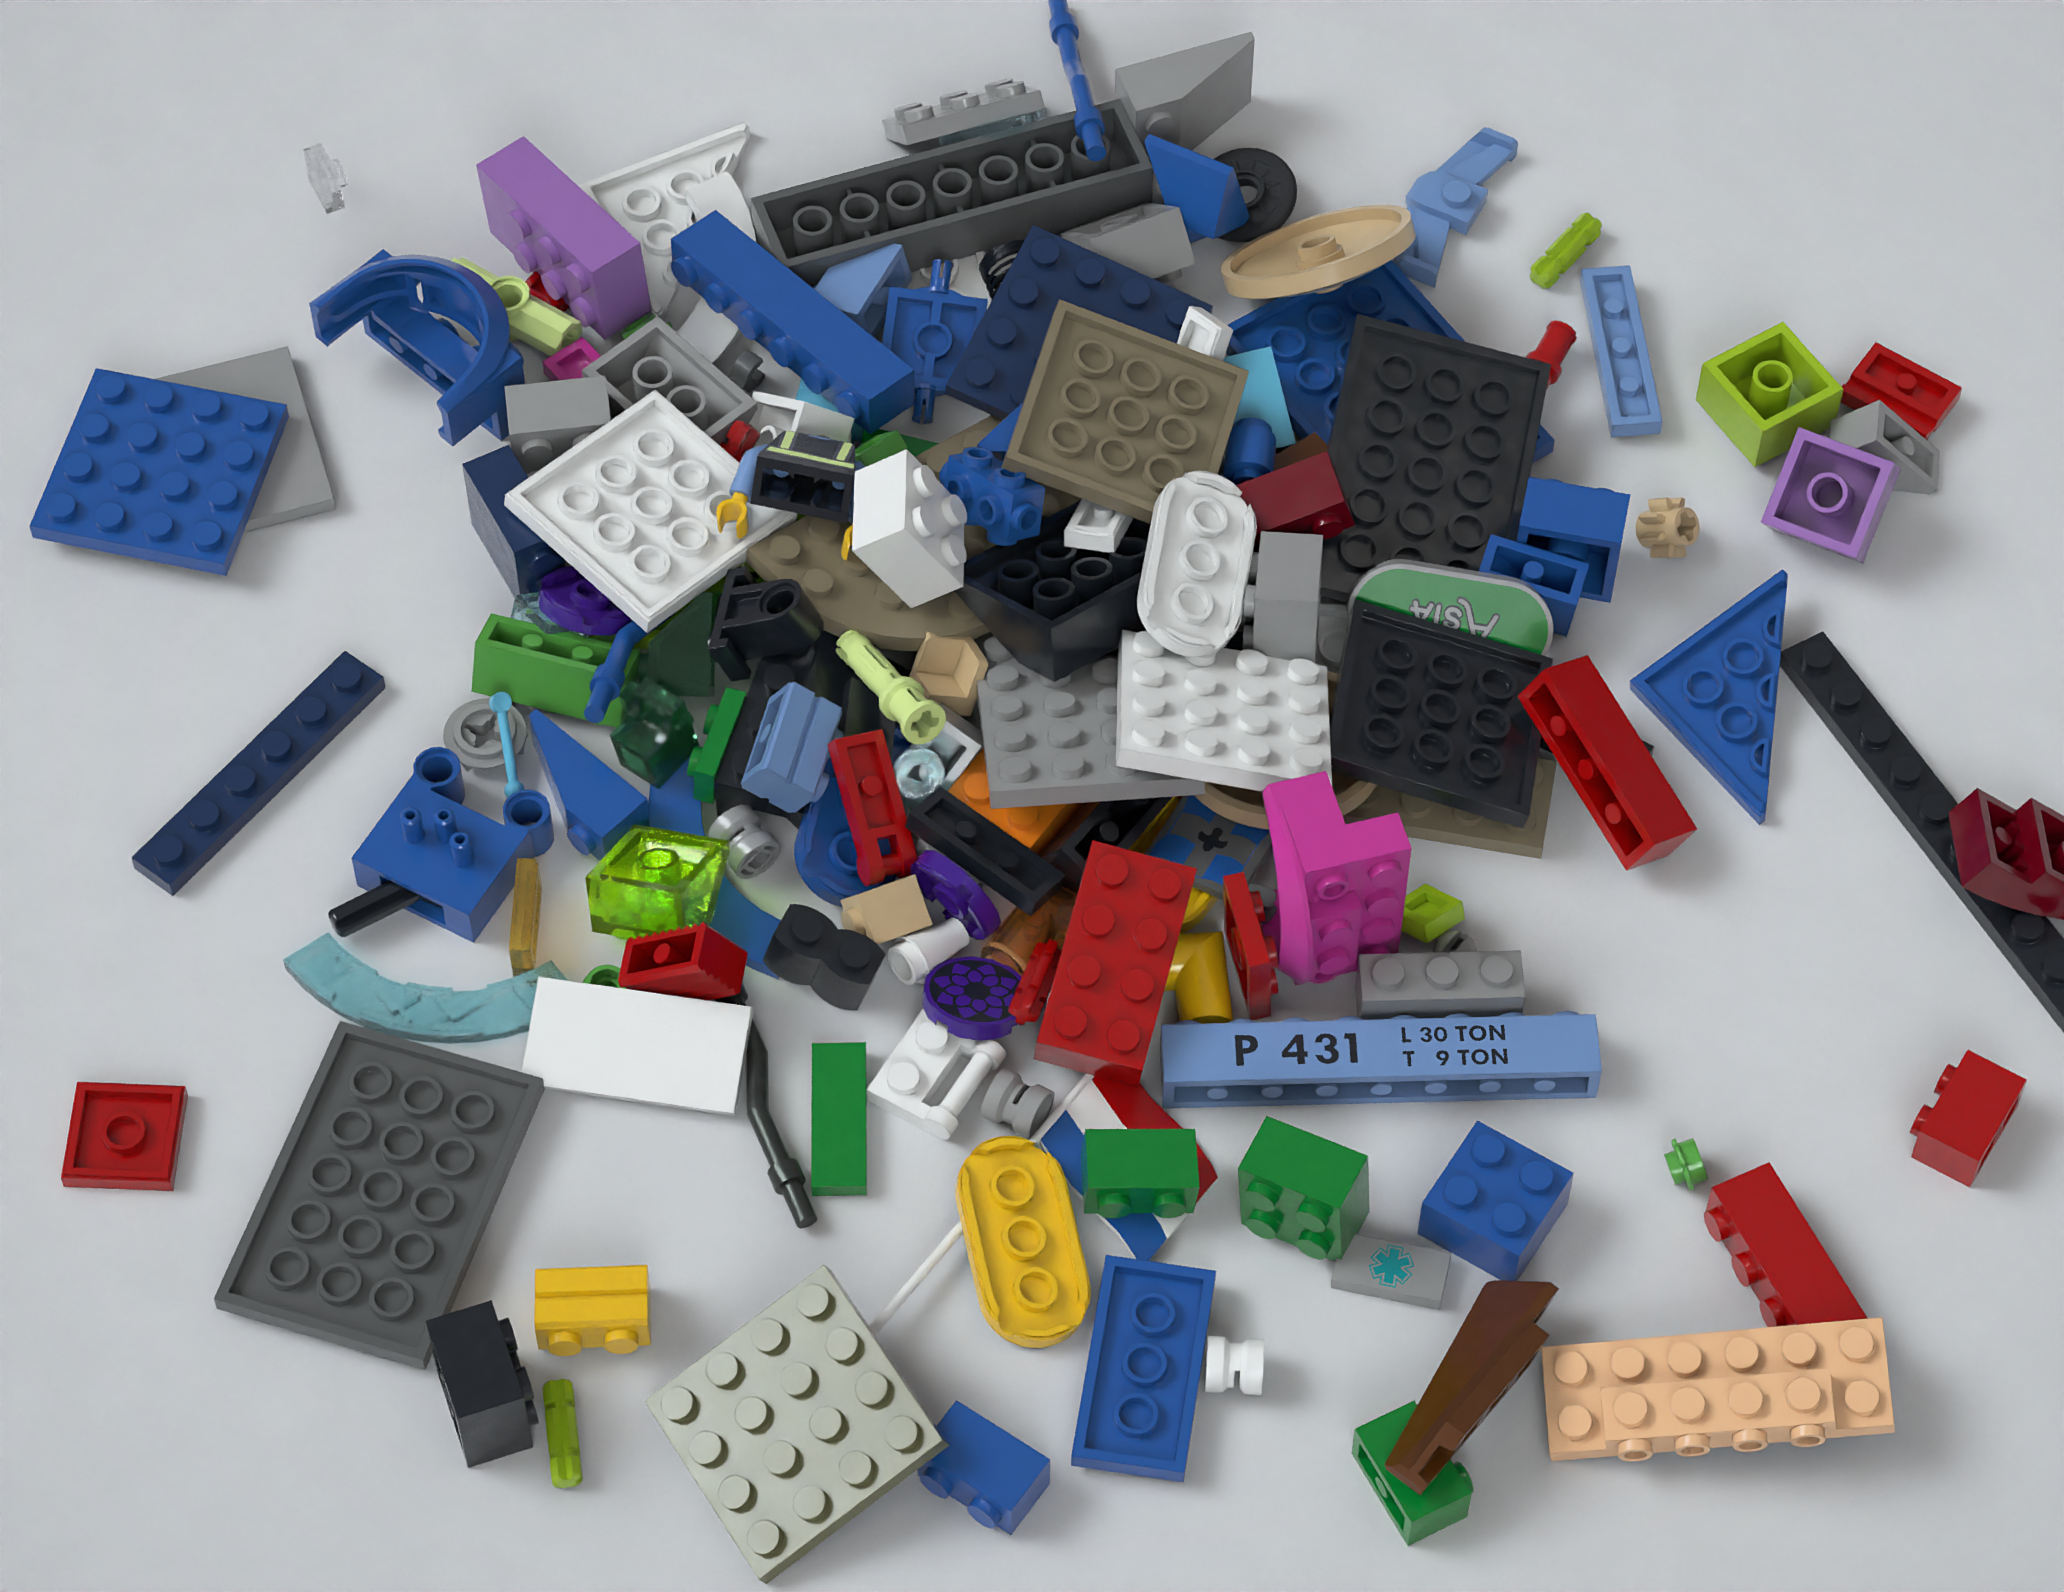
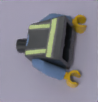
M783 431L771 443L751 448L743 455L729 490L732 498L720 502L717 506L718 532L722 533L725 523L736 520L737 538L741 539L748 533L747 502L847 523V521L853 523L855 471L866 466L862 462L855 460V446L851 443L833 440L824 435L814 436L794 431ZM853 525L844 534L841 548V556L844 560H847L849 546H852Z

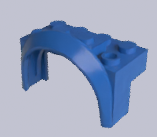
M383 249L357 270L309 303L315 337L327 347L363 319L366 335L442 394L441 398L437 401V406L443 420V426L438 429V433L451 446L456 445L479 425L500 441L509 436L504 386L525 384L524 359L520 351L509 342V320L502 300L490 284L472 270L440 257L428 255L392 256ZM420 283L422 287L423 302L419 300L416 286H418ZM430 312L448 317L459 323L475 337L480 346L475 344L471 347L459 337L457 330L445 318L437 320Z

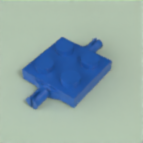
M941 259L932 261L930 287L918 289L889 287L882 344L914 369L915 404L912 421L920 423L922 406L925 405L923 424L933 422L935 396L946 395V384L987 310L988 299L963 296L950 290L953 263L948 260L944 261L943 277L940 278Z

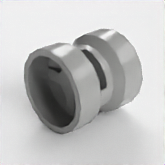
M739 805L727 810L715 820L708 832L709 839L717 850L728 854V864L740 879L753 878L765 872L774 864L781 852L780 844L768 831H762L760 828L761 819L749 805Z
M1003 1068L995 1076L985 1094L981 1106V1116L996 1124L1006 1122L1012 1125L1016 1134L1029 1140L1048 1118L1055 1093L1040 1084L1029 1086L1023 1083L1022 1077L1019 1074Z

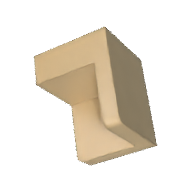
M927 632L925 640L918 649L909 677L920 683L927 700H933L939 705L943 703L958 715L971 716L977 699V681L984 679L988 668V661L972 636L940 637Z

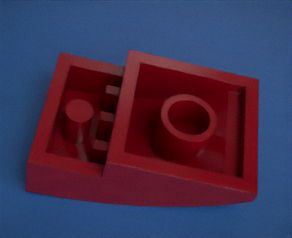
M1976 788L1948 812L1962 887L1985 899L2009 908L2064 920V816L2033 798H2030L2016 810L1981 789Z

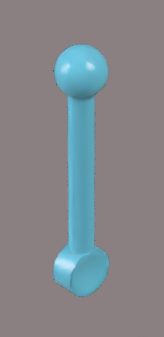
M498 692L490 697L489 706L493 712L497 713L508 780L504 787V793L509 798L513 793L525 790V788L518 781L507 711L512 706V699L509 694Z

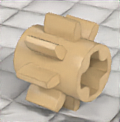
M1683 497L1649 499L1648 506L1650 510L1643 511L1636 521V536L1639 543L1645 548H1651V558L1686 557L1685 546L1692 545L1699 535V520L1696 513L1690 508H1684L1685 499Z

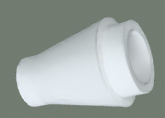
M950 918L943 923L897 937L895 945L888 950L890 966L903 983L907 985H913L916 982L924 984L926 975L936 965L951 959L960 949L969 944V936L965 927L958 919Z

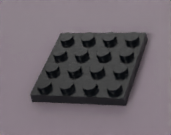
M1355 599L1349 613L1329 719L1331 771L1523 828L1530 814L1541 734L1517 696L1545 668L1552 667L1553 658Z

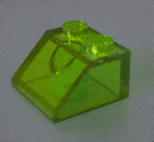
M634 824L585 877L592 932L613 935L618 939L628 940L630 937L636 939L638 935L644 937L646 933L652 935L654 932L659 934L662 930L668 932L670 928L676 930L678 927L683 929L686 925L692 927L694 923L698 926L702 922L709 925L712 921L730 852L729 840Z

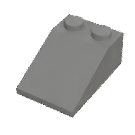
M1252 32L1116 69L1115 100H1121L1148 158L1149 155L1144 143L1148 134L1192 151L1251 102L1255 42Z

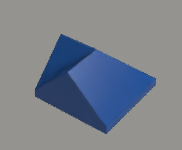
M1148 134L1144 143L1164 203L1168 206L1180 208L1190 243L1206 237L1215 239L1245 225L1250 216L1234 167Z

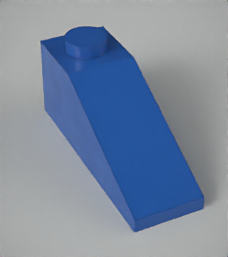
M535 709L529 714L532 741L566 827L567 837L581 854L588 856L591 853L606 866L649 828L648 800L549 718Z

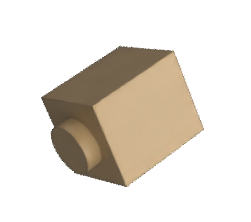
M915 874L840 900L844 909L841 913L843 929L861 933L877 944L933 925Z

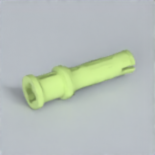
M853 630L842 634L836 643L841 648H836V653L855 671L856 675L868 688L879 697L881 712L886 718L897 721L900 724L901 733L906 740L913 744H925L937 737L944 727L946 714L937 702L925 698L924 689L920 683L911 677L901 676L884 655L870 643L867 637Z

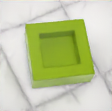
M1425 883L1406 895L1401 931L1425 943H1429L1465 919L1463 901Z

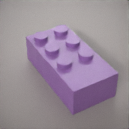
M524 136L476 164L490 233L513 253L516 262L526 273L536 271L541 276V281L546 291L553 299L559 300L563 298L564 302L571 308L574 317L581 321L583 327L590 326L605 340L652 311L640 242Z

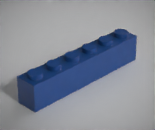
M714 210L671 238V270L681 285L691 287L705 299L708 306L714 312L724 314L738 326L740 332L747 339L758 342L770 352L773 359L780 366L791 369L803 379L806 386L813 393L821 394L837 407L839 413L853 417L854 422L867 433L872 434L915 404L914 369L717 210Z

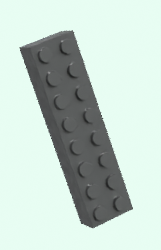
M1117 99L1095 105V108L1101 111L1105 125V132L1102 138L1106 155L1100 161H1091L1087 158L1084 142L1077 136L1073 121L1076 111L752 197V220L756 243L813 288L819 283L829 267L893 243L903 245L910 272H914L921 268L932 267V261L935 259H941V264H943L945 260L952 261L956 258L958 260L976 255L977 252L990 251L1004 242L1023 240L1027 237L1033 225L1053 234L1094 222L1147 202L1152 203L1153 167L1121 100Z

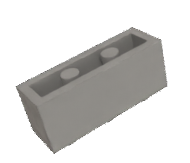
M1521 950L1359 954L1355 984L1357 1017L1363 1020L1391 1019L1398 1015H1411L1416 1018H1444L1458 1013L1467 1014L1471 1017H1498L1509 1012L1523 1014L1525 987Z

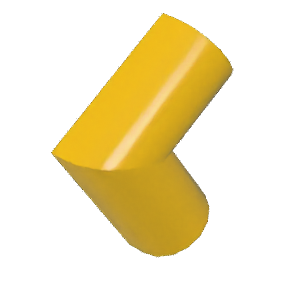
M1222 931L1179 934L1164 992L1175 991L1178 1022L1193 1020L1201 1024L1228 1023L1233 1020Z

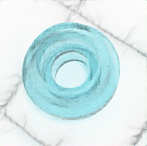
M920 747L908 749L898 756L893 765L899 792L907 799L923 801L940 786H943L945 779L943 762L937 754L929 749ZM914 765H922L928 770L929 776L924 781H915L910 777L909 769Z

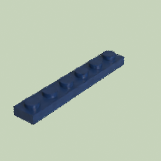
M344 651L131 857L134 869L174 896L385 689L384 677L347 651Z

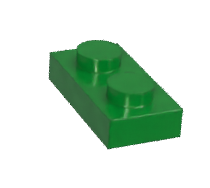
M726 687L720 705L711 704L703 728V734L708 736L703 747H694L687 768V776L694 778L693 799L714 804V780L745 702L746 692Z

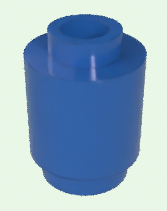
M1249 417L1240 419L1233 424L1225 448L1222 477L1238 485L1274 471L1276 437L1272 433L1271 426L1266 421Z

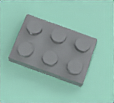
M1003 79L986 84V93L979 95L978 93L968 94L965 90L940 96L941 105L922 107V103L919 102L900 106L894 109L895 117L882 120L886 139L910 145L1042 110L1045 107L1041 90L1025 86L1024 81L1013 82V79Z

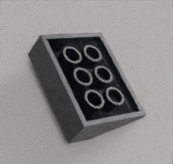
M1079 500L1042 520L1038 536L1017 540V543L1009 546L995 545L967 560L964 563L963 587L954 590V592L1018 663L1056 682L1117 648L1122 630L1132 632L1147 631L1138 613L1137 595L1151 524L1133 518L1114 552L1108 553L1064 546V530L1081 502Z

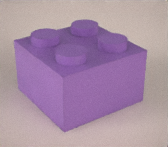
M1798 427L1761 523L1770 529L1864 563L1901 468L1889 460Z

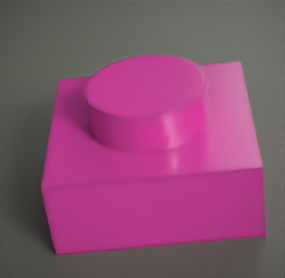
M581 337L542 361L543 371L550 381L583 378L582 370L601 356Z

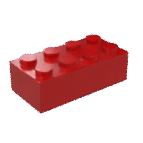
M1092 840L1038 1034L1034 1060L1135 1087L1139 1086L1197 868Z

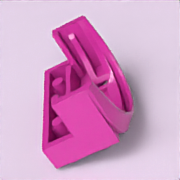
M1326 771L1268 784L1263 790L1262 795L1276 869L1278 889L1274 890L1277 895L1274 905L1277 907V911L1269 923H1261L1264 937L1269 935L1273 937L1279 966L1276 968L1291 978L1295 986L1308 982L1322 984L1335 979L1338 975L1357 971L1359 954L1398 953L1412 850L1399 813L1345 824Z

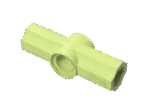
M463 257L451 260L481 276L496 291L507 312L510 329L509 341L520 339L552 356L578 340L582 334L581 321L531 295L527 283L521 278L515 276L498 277Z

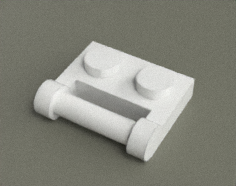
M922 1009L866 1089L867 1100L940 1139L947 1140L958 1127L957 1117L988 1072L998 1069L1006 1057V1051L993 1039L978 1041L959 1038L947 1032V1025L941 1023L938 1019L935 1025L927 1018L924 1009ZM960 1056L969 1059L970 1062L940 1105L932 1107L927 1105Z

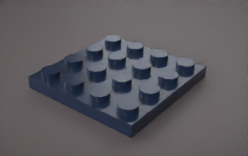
M1033 225L947 382L945 394L1004 420L1024 401L1059 299L1176 344L1189 306L1201 307L1212 314L1213 305Z

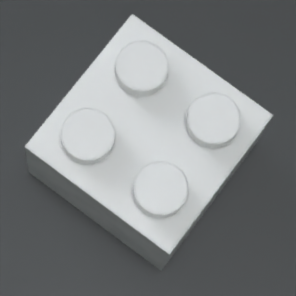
M907 449L855 471L852 551L910 608L963 587L964 563L967 559L964 547V523L967 521V512L961 499L957 495L951 494L936 479L933 471L927 465H922Z

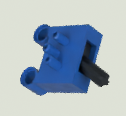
M431 747L416 757L413 764V775L351 858L357 886L368 892L329 911L330 923L340 937H347L401 909H405L474 943L533 859L546 853L553 844L554 830L550 804L544 795L534 790H520L513 793L506 799L503 806L505 825L500 824L462 805L465 798V788L459 758L450 749ZM438 779H446L445 781H442V782H436V783L433 782V781L438 780ZM526 822H536L535 824H532V825H527V826L521 825V824L526 823Z

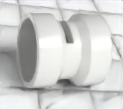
M1208 1336L1205 1392L1222 1393L1227 1388H1239L1244 1394L1262 1395L1264 1339L1247 1338L1242 1343H1230L1226 1337Z

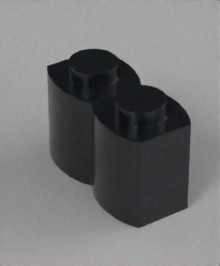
M790 904L772 936L763 962L780 978L798 985H810L814 992L829 1004L841 1009L854 1011L860 1007L886 954L869 937L852 930L838 929L826 915L818 910L805 905Z

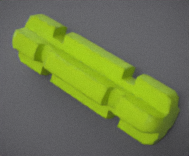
M1587 212L1580 214L1571 224L1573 227L1567 228L1545 251L1547 256L1539 257L1531 266L1529 276L1531 281L1538 284L1542 289L1552 287L1560 278L1559 274L1565 273L1587 250L1585 246L1591 245L1601 235L1600 228L1602 223L1598 218H1594Z
M568 1379L549 1380L544 1383L542 1390L545 1405L548 1452L551 1459L549 1462L552 1484L560 1489L576 1487L581 1484L583 1477L577 1418L574 1408L573 1384Z

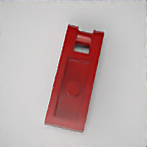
M883 729L832 740L827 745L858 856L857 871L861 882L865 886L882 883L885 876L895 874L898 878L911 876V866L918 858L911 832L905 828L907 817ZM889 839L891 853L881 856L878 841Z

